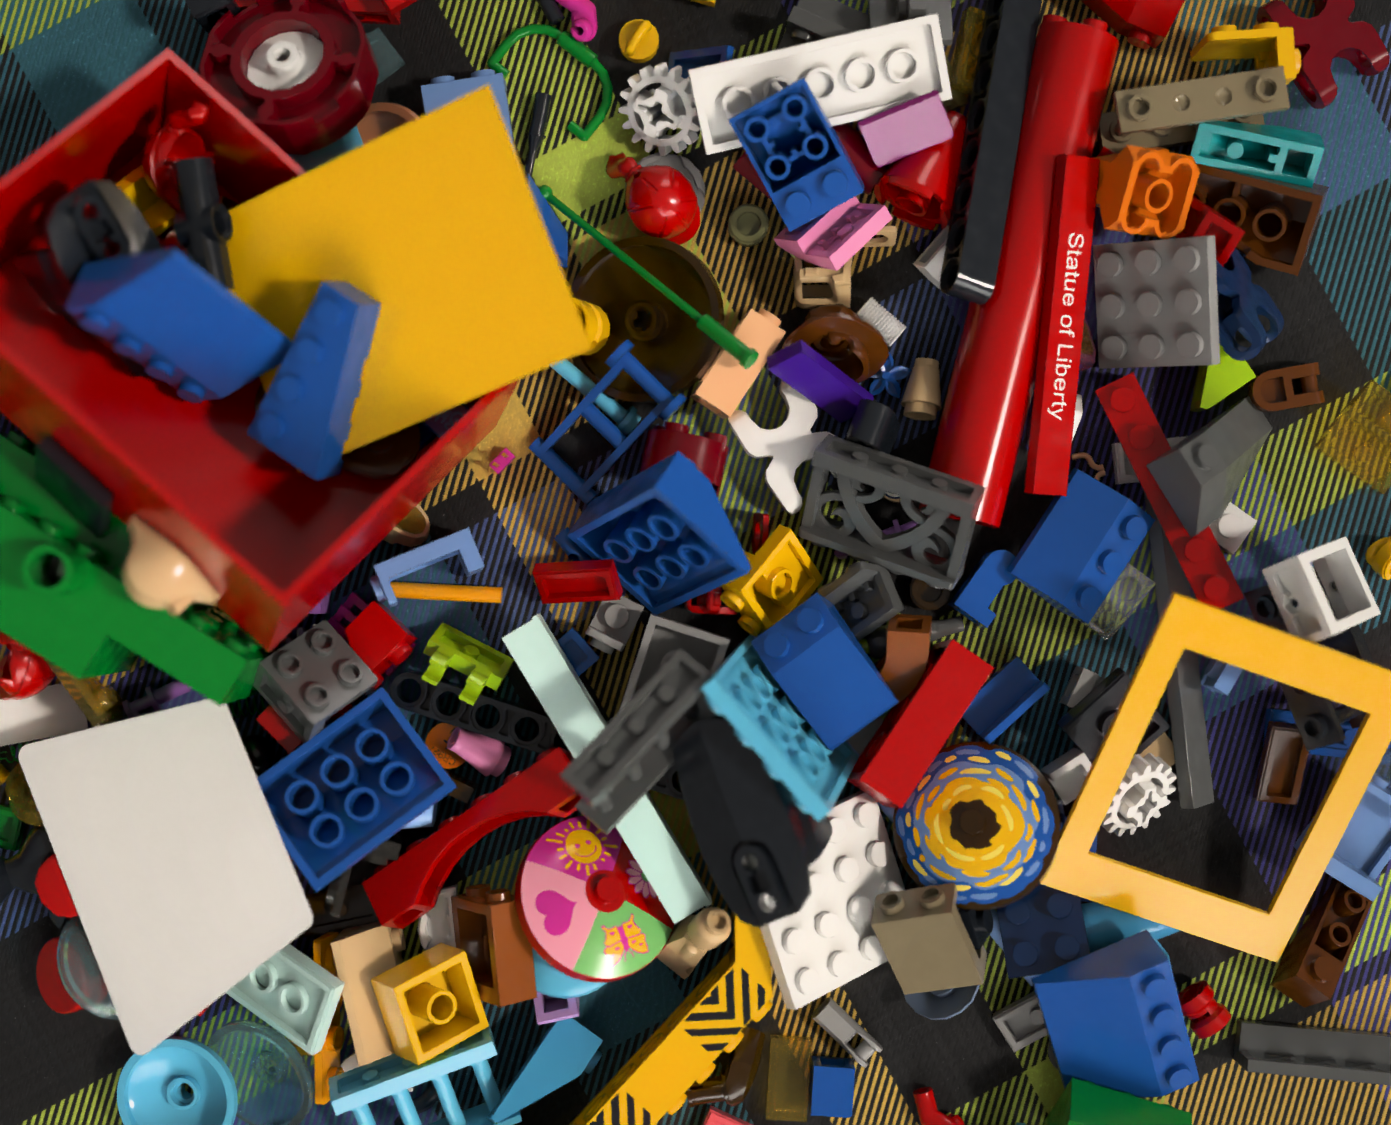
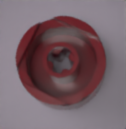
M665 422L664 426L653 425L652 429L648 430L639 473L679 451L686 458L693 461L697 469L710 480L717 497H719L729 450L727 446L728 437L713 432H704L703 436L688 433L689 426L675 422Z

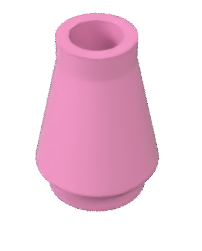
M460 727L455 728L447 743V749L458 754L484 776L491 774L498 777L505 770L511 757V748L506 746L505 742Z

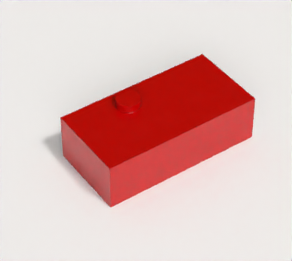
M954 639L933 644L929 650L926 668L917 686L903 701L890 709L860 754L847 781L867 793L883 806L902 809L994 667Z

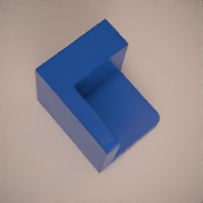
M811 1056L808 1099L811 1116L850 1118L852 1116L855 1066L852 1058Z

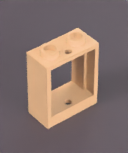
M763 308L759 312L750 309L743 315L732 334L749 348H754L759 352L756 362L750 368L744 369L737 359L721 348L690 397L722 419L731 417L766 364L767 357L772 355L786 334L784 330L779 328L782 321Z

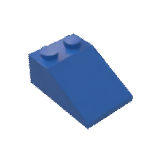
M819 593L814 594L751 641V644L773 678L830 751H833L899 703L834 604Z

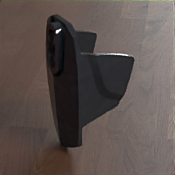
M86 179L51 204L43 225L49 248L23 252L14 258V263L50 310L64 316L70 324L110 348L133 375L150 376L145 370L146 367L135 359L118 353L113 348V343L100 334L93 333L82 327L80 320L65 309L84 263L163 250L141 212L118 186L110 180ZM88 204L89 212L84 218L83 209ZM105 248L110 250L108 254L105 253Z
M727 718L696 720L679 738L673 749V756L692 828L702 856L717 888L736 917L741 922L755 927H761L800 912L811 895L808 867L821 856L833 833L832 825L827 815L817 822L810 813L802 812L793 801L792 792L781 780L777 781L768 774L763 766V759L752 747L748 748L739 741L734 733V726ZM749 854H753L758 859L757 868L749 863ZM766 894L774 899V909L767 906L765 902Z

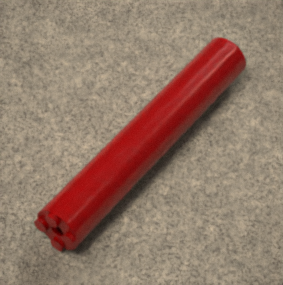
M1047 14L1043 16L1042 23L1037 28L996 283L991 297L985 304L969 303L929 464L931 469L986 487L983 502L978 511L976 525L1000 528L1035 387L1057 155L1072 154L1092 157L1119 48L1118 39L1106 32L1108 24L1098 19L1086 18L1081 24L1068 22L1062 16ZM920 503L919 509H921V507H926L927 505ZM952 513L948 516V518L961 521V516Z

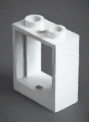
M1346 536L1262 570L1289 633L1297 637L1317 642L1381 614ZM1310 562H1313V565L1317 571V574L1321 580V583L1326 591V594L1330 600V603L1334 609V612L1338 620H1336L1333 615V612L1329 606V603L1325 597V594L1321 588V585L1316 577V574ZM1333 582H1335L1338 590L1332 588ZM1292 599L1297 600V608L1292 605Z

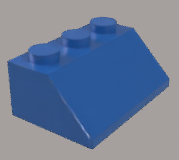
M1073 468L1068 476L1067 496L1056 495L1007 569V572L1058 611L1089 624L1152 527L1155 519L1129 498L1081 470Z

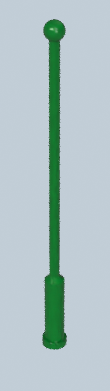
M542 185L539 187L541 194L548 202L697 321V328L737 359L744 369L750 368L756 362L759 356L758 351L754 348H749L708 314L701 315L556 198L549 186Z

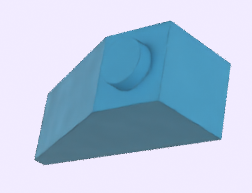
M573 1018L552 1022L486 1119L493 1124L499 1123L579 1077L583 1071L589 1074L603 1054L598 1050L603 1040Z

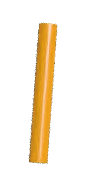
M410 582L390 583L396 598L502 603V587Z

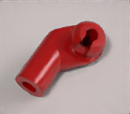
M923 1087L913 1091L921 1125H965L959 1115L950 1114L947 1116L938 1110L932 1087Z

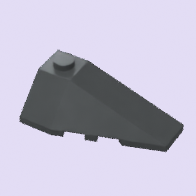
M1249 396L1238 401L1146 465L1190 537L1197 535L1223 515L1272 430L1263 412L1256 408Z

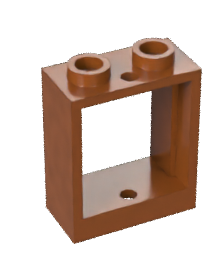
M476 884L467 886L466 893L451 896L456 948L466 952L481 1001L503 1007L537 998L532 945L521 927L516 910L515 895L511 894L510 889L492 890L490 884Z

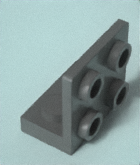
M323 620L259 662L253 686L303 743H306L322 731L326 719L375 686L378 678L331 624Z

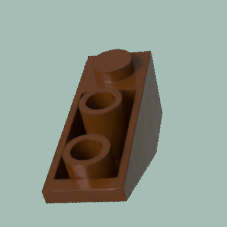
M1334 879L1286 949L1270 985L1304 1008L1330 1000L1372 901L1337 879Z

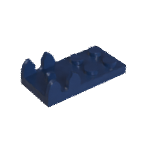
M1057 800L1063 828L1066 821L1062 800ZM1039 884L1021 900L1005 907L997 908L1008 979L1041 975L1090 954L1079 896Z

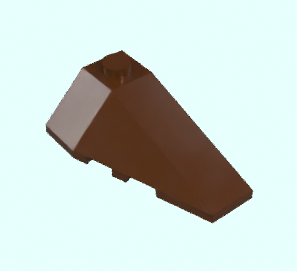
M1197 164L1200 174L1193 196L1246 231L1236 249L1244 253L1247 259L1257 265L1298 276L1329 187L1313 183L1312 188Z

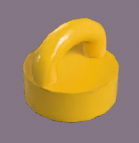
M634 19L627 22L621 28L619 48L622 55L634 63L647 62L656 55L659 48V35L649 20Z
M1384 537L1375 541L1367 548L1365 553V559L1368 564L1372 566L1378 575L1386 580L1391 579V537Z

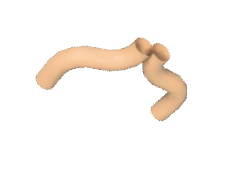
M1079 452L1071 454L1072 460L1084 458L1092 469L1099 471L1094 476V479L1099 481L1102 476L1106 475L1103 464L1098 465L1094 463L1088 453Z

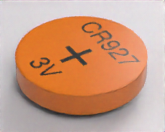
M442 722L429 731L425 745L444 769H453L466 761L455 752L447 749L448 740L457 726Z

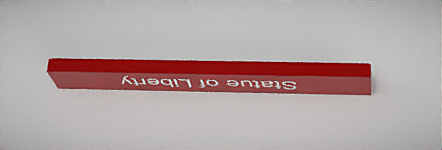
M1072 154L1057 155L1024 493L1067 496L1100 159Z

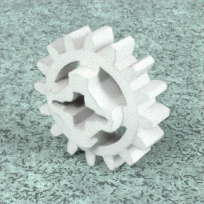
M661 62L654 68L648 65L639 70L640 75L635 74L629 77L627 81L631 87L624 89L620 93V96L628 101L627 104L618 108L619 113L626 114L629 118L622 126L623 129L633 128L636 132L631 140L633 143L641 139L646 141V152L649 153L658 146L660 156L667 155L672 149L677 154L687 148L686 144L691 145L699 139L695 132L700 131L690 79L689 77L686 79L681 77L682 66L678 65L668 71L666 62ZM661 83V86L656 90H645L650 84ZM669 129H681L678 134L665 135Z
M1148 752L1144 758L1139 754H1135L1101 825L1109 833L1114 832L1119 837H1121L1125 830L1130 835H1133L1137 827L1147 828L1149 819L1152 816L1159 818L1161 814L1158 810L1170 804L1171 801L1167 799V795L1176 791V787L1172 782L1177 777L1172 772V768L1159 756L1155 757L1152 753Z

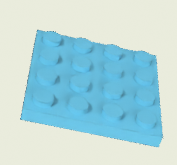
M749 635L737 645L713 673V677L701 687V690L705 693V700L709 707L715 713L723 714L734 726V733L739 741L748 748L752 747L763 759V766L768 774L777 781L781 780L792 792V798L797 807L806 814L810 813L818 822L831 812L859 756L846 742L839 745L833 751L826 747L773 678L751 644V641L755 638Z

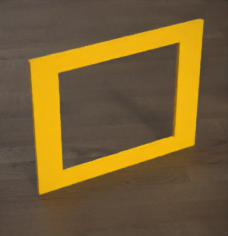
M1172 592L1061 830L1059 846L1052 868L1040 884L1278 963L1391 742V670ZM1184 648L1366 712L1267 911L1089 851Z

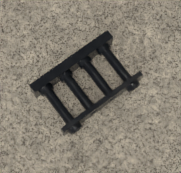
M1312 567L1321 585V588L1325 594V597L1329 603V606L1333 612V615L1335 619L1338 620L1334 612V609L1330 603V600L1326 594V591L1321 583V580L1317 574V571L1315 567ZM1333 582L1332 588L1338 590L1335 582ZM1268 585L1244 593L1256 622L1289 633ZM1292 599V605H1298L1297 600ZM1359 624L1317 641L1322 646L1375 664ZM1280 682L1307 751L1346 740L1340 724L1349 720L1352 729L1358 728L1366 715V712L1344 704L1334 708L1330 699Z

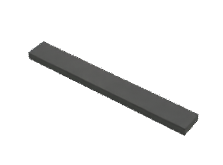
M1144 492L1146 513L1155 519L1148 533L1158 620H1160L1172 592L1191 598L1186 576ZM1184 648L1166 689L1181 809H1196L1213 803L1214 793L1197 652Z

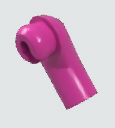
M555 0L571 12L572 27L570 28V33L572 37L579 42L592 40L598 30L595 4L590 0Z

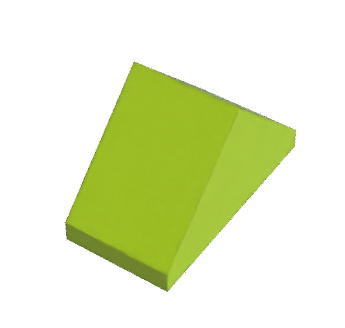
M1219 343L1220 364L1198 366L1190 411L1201 412L1211 408L1255 378L1256 375L1247 361L1232 359Z

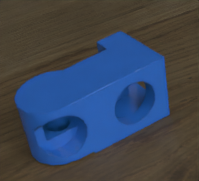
M1006 550L986 553L972 569L948 605L978 627L988 628L997 615L988 609L989 605L1004 585L1010 584L1016 579L1007 572L1015 556Z

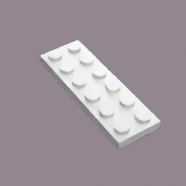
M937 13L688 70L706 155L743 147L729 119L803 77L832 126L866 119L934 90L938 91L942 101L952 99Z

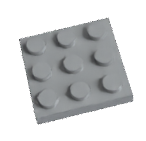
M1215 235L1093 245L1099 369L1220 364Z

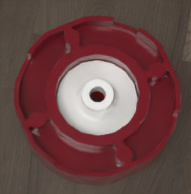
M255 0V4L247 7L236 16H233L231 11L228 10L209 33L199 66L200 77L286 154L306 155L331 145L348 134L365 117L370 108L379 75L378 63L360 19L348 9L344 0Z

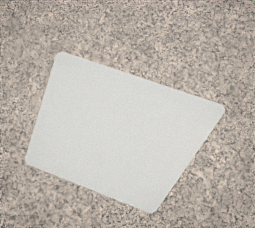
M206 699L26 744L20 749L18 759L125 1036L131 1050L135 1054L145 1055L311 926L313 921L312 911L227 704L219 706L213 701Z

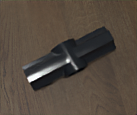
M212 157L177 160L172 163L180 210L177 211L174 217L176 237L179 243L184 248H187L189 260L227 290H231L234 288L227 242L232 237L233 223L228 209L219 200Z

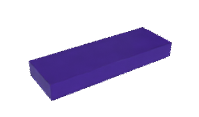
M802 340L767 357L768 370L840 423L853 418L860 399L874 401L873 395Z

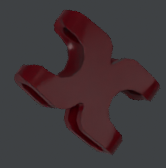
M1273 0L1265 3L1258 9V24L1277 22L1279 23V28L1293 27L1294 48H1298L1301 54L1300 71L1296 74L1293 82L1311 107L1323 109L1330 105L1337 95L1338 87L1330 70L1333 58L1339 57L1349 60L1362 75L1366 76L1379 74L1388 67L1390 57L1375 28L1365 21H1348V17L1355 8V0H1313L1315 6L1314 16L1308 19L1296 16L1283 1Z

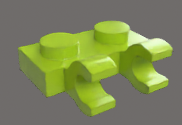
M442 622L424 649L423 653L431 658L429 660L430 665L421 679L437 686L448 667L468 676L467 684L458 698L473 706L485 686L497 691L508 674L514 659Z

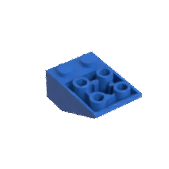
M804 77L729 119L732 128L789 232L864 192V183Z

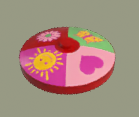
M584 815L566 819L542 834L531 845L520 864L515 884V903L518 919L532 947L556 970L575 979L587 982L617 981L646 967L666 946L672 934L674 922L616 827L606 835Z

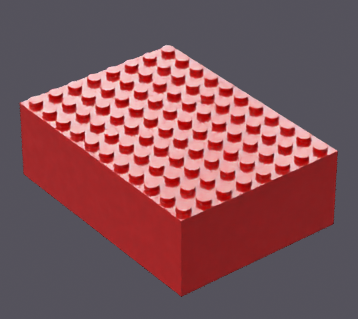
M167 48L0 179V412L35 444H38L47 436L54 438L114 495L112 513L126 525H128L129 520L135 514L174 543L196 565L221 595L214 604L266 651L270 652L496 427L519 380L465 402L472 409L441 439L436 436L418 452L411 466L395 477L374 480L342 469L341 474L338 476L314 480L304 472L297 473L294 465L247 434L256 416L254 405L257 390L262 383L260 377L222 399L203 400L201 403H192L179 397L177 390L163 380L152 376L133 375L110 348L70 324L64 316L50 310L14 263V258L23 252L49 248L43 225L52 203L86 179L110 180L117 184L142 164L143 150L150 137L160 128L165 127L167 118L175 110L190 109L194 101L209 106L210 113L204 124L190 127V129L202 137L206 152L215 153V156L211 157L215 161L213 165L219 196H225L239 204H243L307 173L183 60ZM88 204L83 209L84 218L89 212ZM174 224L156 237L166 240L169 230H174ZM105 248V253L108 254L110 250Z

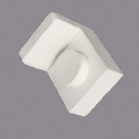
M1229 502L1223 515L1209 526L1219 547L1229 555H1234L1257 521Z

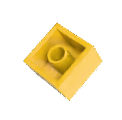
M439 943L370 979L395 1055L414 1064L420 1065L489 1027L465 950Z

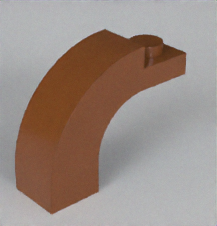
M897 614L889 620L887 650L874 665L899 703L917 686L926 668L931 642L932 616Z

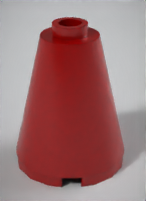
M956 111L947 112L954 132L953 138L895 161L882 175L883 177L879 178L874 188V194L881 205L887 200L895 207L892 212L894 216L922 229L934 230L936 224H941V229H944L951 218L967 118Z

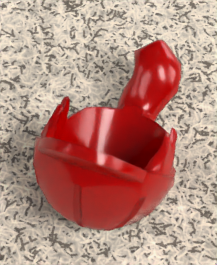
M197 101L193 102L190 109L175 110L167 118L165 127L160 128L150 137L142 153L143 176L150 190L158 198L168 203L176 212L180 210L172 163L187 158L215 156L214 152H206L202 137L190 129V127L204 124L210 113L209 106Z
M623 152L609 156L606 173L613 179H625L627 183L624 199L629 217L641 232L648 236L663 238L679 245L693 238L700 226L698 199L691 183L679 170L666 165L642 167L640 164H637L633 157H626Z
M0 631V644L6 645L9 649L8 653L0 661V699L22 700L43 691L55 677V673L46 662L48 660Z

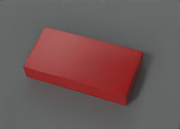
M614 559L535 563L532 571L542 604L620 600L623 593Z

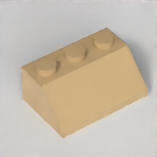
M379 921L343 929L331 941V948L338 978L345 983L342 996L358 1066H363L394 1053L370 979L403 963L401 951L406 949V943L402 929L381 926Z

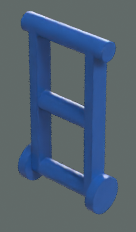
M629 339L623 342L606 360L605 364L610 368L607 374L545 441L539 436L528 447L585 505L598 494L592 488L659 417L664 422L667 421L688 399L682 392L677 397H674L630 353L634 344ZM623 370L658 403L628 437L593 404ZM581 416L616 449L586 482L552 449Z

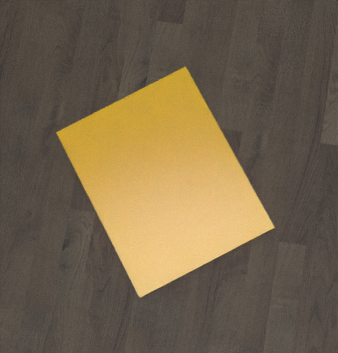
M488 84L228 210L233 223V233L230 241L227 242L234 282V288L228 291L292 342L323 281H347L381 303L368 359H365L360 378L362 384L359 396L355 398L349 422L352 423L349 437L344 442L341 455L592 348L493 92ZM281 364L259 376L266 394ZM295 467L297 473L303 472V471H301L300 469H298L297 467Z

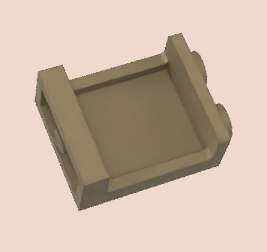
M954 883L891 891L876 896L871 926L904 995L984 984L987 952L984 945L981 949L975 950L956 908L958 890Z

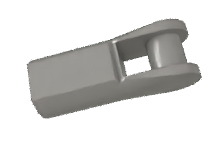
M831 997L826 998L813 1012L811 1018L862 1067L866 1068L868 1066L867 1060L875 1051L880 1053L883 1050L881 1045ZM858 1033L864 1040L854 1049L848 1042Z

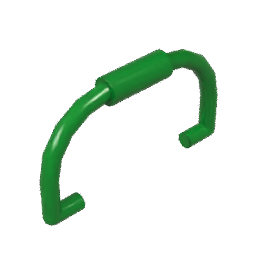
M530 24L515 29L487 61V66L495 70L496 74L503 73L504 78H506L510 71L499 62L518 40L532 34L548 35L557 40L556 43L584 66L587 68L591 67L596 72L603 88L602 102L586 127L583 129L574 121H571L567 126V130L581 141L589 140L604 120L612 104L613 86L608 71L597 59L598 55L582 42L575 40L567 30L562 32L550 25Z

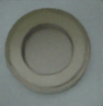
M743 204L735 208L730 214L728 232L732 240L737 244L752 247L761 243L767 235L769 220L765 211L759 206Z

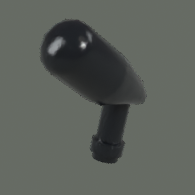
M433 1084L419 1097L412 1099L417 1113L420 1114L429 1110L439 1100ZM400 1115L395 1119V1125H404Z

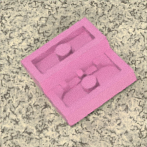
M855 196L791 232L785 227L774 238V241L779 247L799 259L822 268L837 271L893 218L885 205L860 203Z

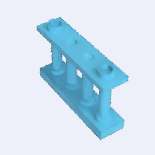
M490 1026L420 1065L392 1054L370 1064L328 1078L330 1101L335 1114L339 1115L352 1111L358 1125H376L368 1103L389 1095L393 1097L404 1125H422L408 1088L429 1080L433 1082L446 1117L427 1125H514L522 1122L520 1111L499 1123L493 1124L486 1119L501 1098L487 1060L497 1055ZM472 1066L485 1103L462 1111L448 1073Z

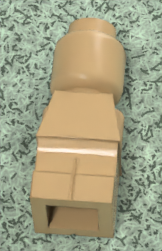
M707 907L696 915L685 917L674 926L666 946L656 958L681 978L686 979L707 950L716 948L728 938L731 931L729 915L717 907Z

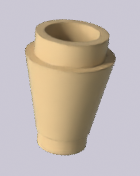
M924 357L915 359L914 367L901 401L905 417L921 421L936 419L937 411L942 409L939 361Z

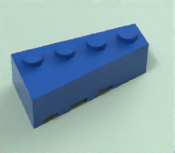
M347 281L322 282L247 431L248 435L314 480L341 474L344 460L340 458L344 442L349 437L352 425L349 422L355 398L359 396L362 384L360 378L365 359H368L381 307V303Z

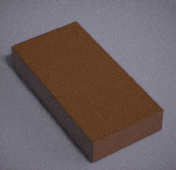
M1268 722L1253 792L1256 801L1297 805L1309 751L1305 747L1296 723Z

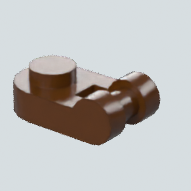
M1314 362L1269 370L1258 374L1249 384L1248 396L1256 408L1262 412H1275L1325 403L1324 391H1319L1316 375L1320 374L1319 364ZM1292 379H1300L1302 394L1294 395Z

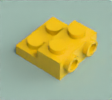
M781 524L778 525L755 555L744 551L751 566L748 574L721 586L724 589L720 596L721 600L732 610L740 612L742 616L737 622L742 629L752 636L762 634L808 600L823 581V577L792 529Z

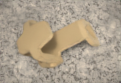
M884 226L876 234L884 235V237L871 238L863 247L894 246L897 238V227ZM795 256L793 283L796 305L803 309H813L817 306L828 304H843L850 308L853 256L844 264L843 268L837 271L818 267L802 268V259ZM802 283H828L829 285H802Z

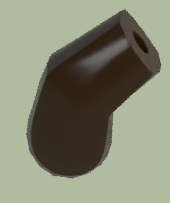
M746 1026L741 1032L744 1034V1037L733 1049L730 1060L725 1067V1071L721 1072V1076L707 1078L701 1084L695 1081L686 1091L690 1108L726 1101V1104H730L732 1107L744 1101L752 1087L760 1064L765 1040L763 1032Z

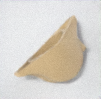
M134 514L127 525L131 545L130 552L123 565L122 580L127 593L133 600L147 608L166 609L168 613L176 617L192 602L213 604L220 598L221 595L174 543Z

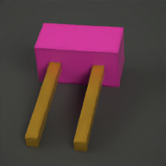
M505 448L489 466L496 473L500 474L516 456Z

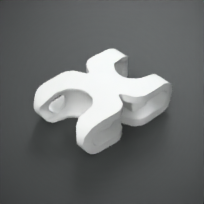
M781 380L779 393L784 399L788 410L786 421L781 427L772 430L759 428L750 419L748 414L742 410H735L731 417H728V424L747 455L755 459L771 458L772 461L765 471V482L783 509L793 516L801 510L803 505L802 497L794 482L795 471L801 463L813 460L814 450L829 434H833L827 431L811 432L810 429L818 417L816 405ZM831 472L833 476L837 478L836 473Z

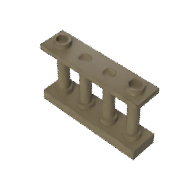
M1279 66L1115 91L1113 97L1116 111L1102 113L1097 132L1099 151L1101 152L1104 146L1120 153L1126 145L1144 148H1171L1193 144L1198 124L1204 122L1224 121L1265 125L1264 113L1284 111L1290 108L1284 67Z

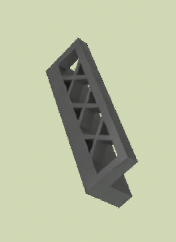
M1237 1019L1233 1059L1247 1072L1391 1086V1033Z

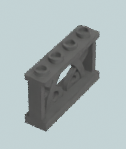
M829 434L814 450L811 464L813 465V471L798 536L809 540L815 546L829 547L848 554L852 559L868 561L888 568L891 573L919 579L933 588L953 590L963 575L968 549L986 487ZM829 471L836 473L839 490L825 491ZM863 483L875 487V491L870 493L858 492V490L864 491L867 488ZM887 492L897 494L900 497L904 511L918 524L905 531L886 535L872 520L863 504L878 501ZM834 500L842 501L844 505L837 507L830 516L839 515L844 523L823 516V504ZM913 500L926 504L927 506L921 507L919 511L914 506ZM951 513L961 516L957 536L942 525ZM935 533L945 540L950 549L949 559L925 551L926 548H933L937 553L940 552V544L931 534Z

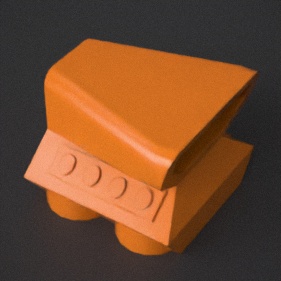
M1126 145L1120 153L1093 157L1100 159L1096 206L1101 210L1104 229L1162 239H1170L1183 231L1200 174L1193 156L1172 153L1163 147L1144 148Z

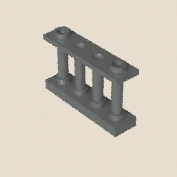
M681 648L560 774L562 781L582 797L575 805L576 809L606 835L612 831L675 763L673 749L686 729L696 720L717 718L719 716L709 707L701 690V687L713 677V674Z

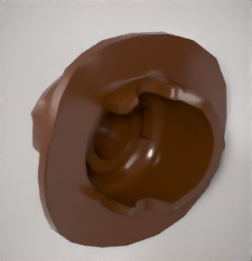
M843 304L820 305L809 310L803 324L788 336L782 346V349L802 340L857 383L875 375L885 364L889 356L887 342L881 333L870 324L862 321L854 311Z

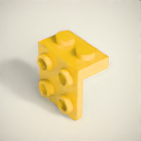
M1277 22L1256 24L1250 30H1237L1236 25L1213 27L1211 33L1206 34L1190 52L1192 62L1254 58L1255 70L1283 66L1286 85L1296 78V74L1299 73L1301 67L1300 51L1298 48H1294L1293 27L1279 28V23Z

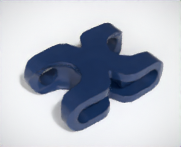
M1235 248L1224 267L1216 259L1219 343L1232 359L1245 361L1254 358L1262 351L1266 343L1273 341L1281 333L1284 319L1269 294L1261 286L1252 283L1250 268ZM1258 314L1269 319L1270 330L1265 331L1258 318ZM1237 330L1246 340L1252 343L1251 347L1245 348L1237 343L1235 339Z

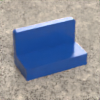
M1013 656L983 684L962 716V719L983 741L990 744L1048 692L1050 687L1045 682L1040 681L1018 656Z

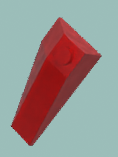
M1185 0L1080 1L1118 34L1126 36V40L1133 46L1142 49L1150 47L1156 49L1165 39Z

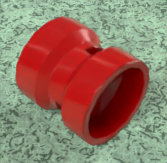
M1205 980L1189 985L1178 994L1183 1016H1187L1191 1021L1190 1028L1199 1039L1216 1034L1231 1019L1230 1012L1224 1004L1216 1002L1214 991Z

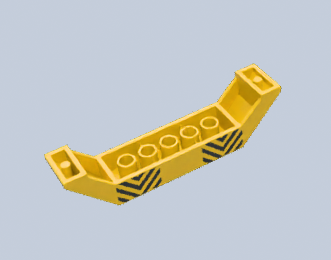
M733 913L734 946L569 1125H657L656 1123L666 1112L673 1115L687 1099L686 1090L695 1081L698 1084L703 1083L715 1069L716 1065L713 1061L723 1050L726 1053H730L743 1039L744 1034L741 1032L751 1020H754L756 1023L760 1021L772 1007V1003L769 1001L773 997L770 957L760 927L741 922Z

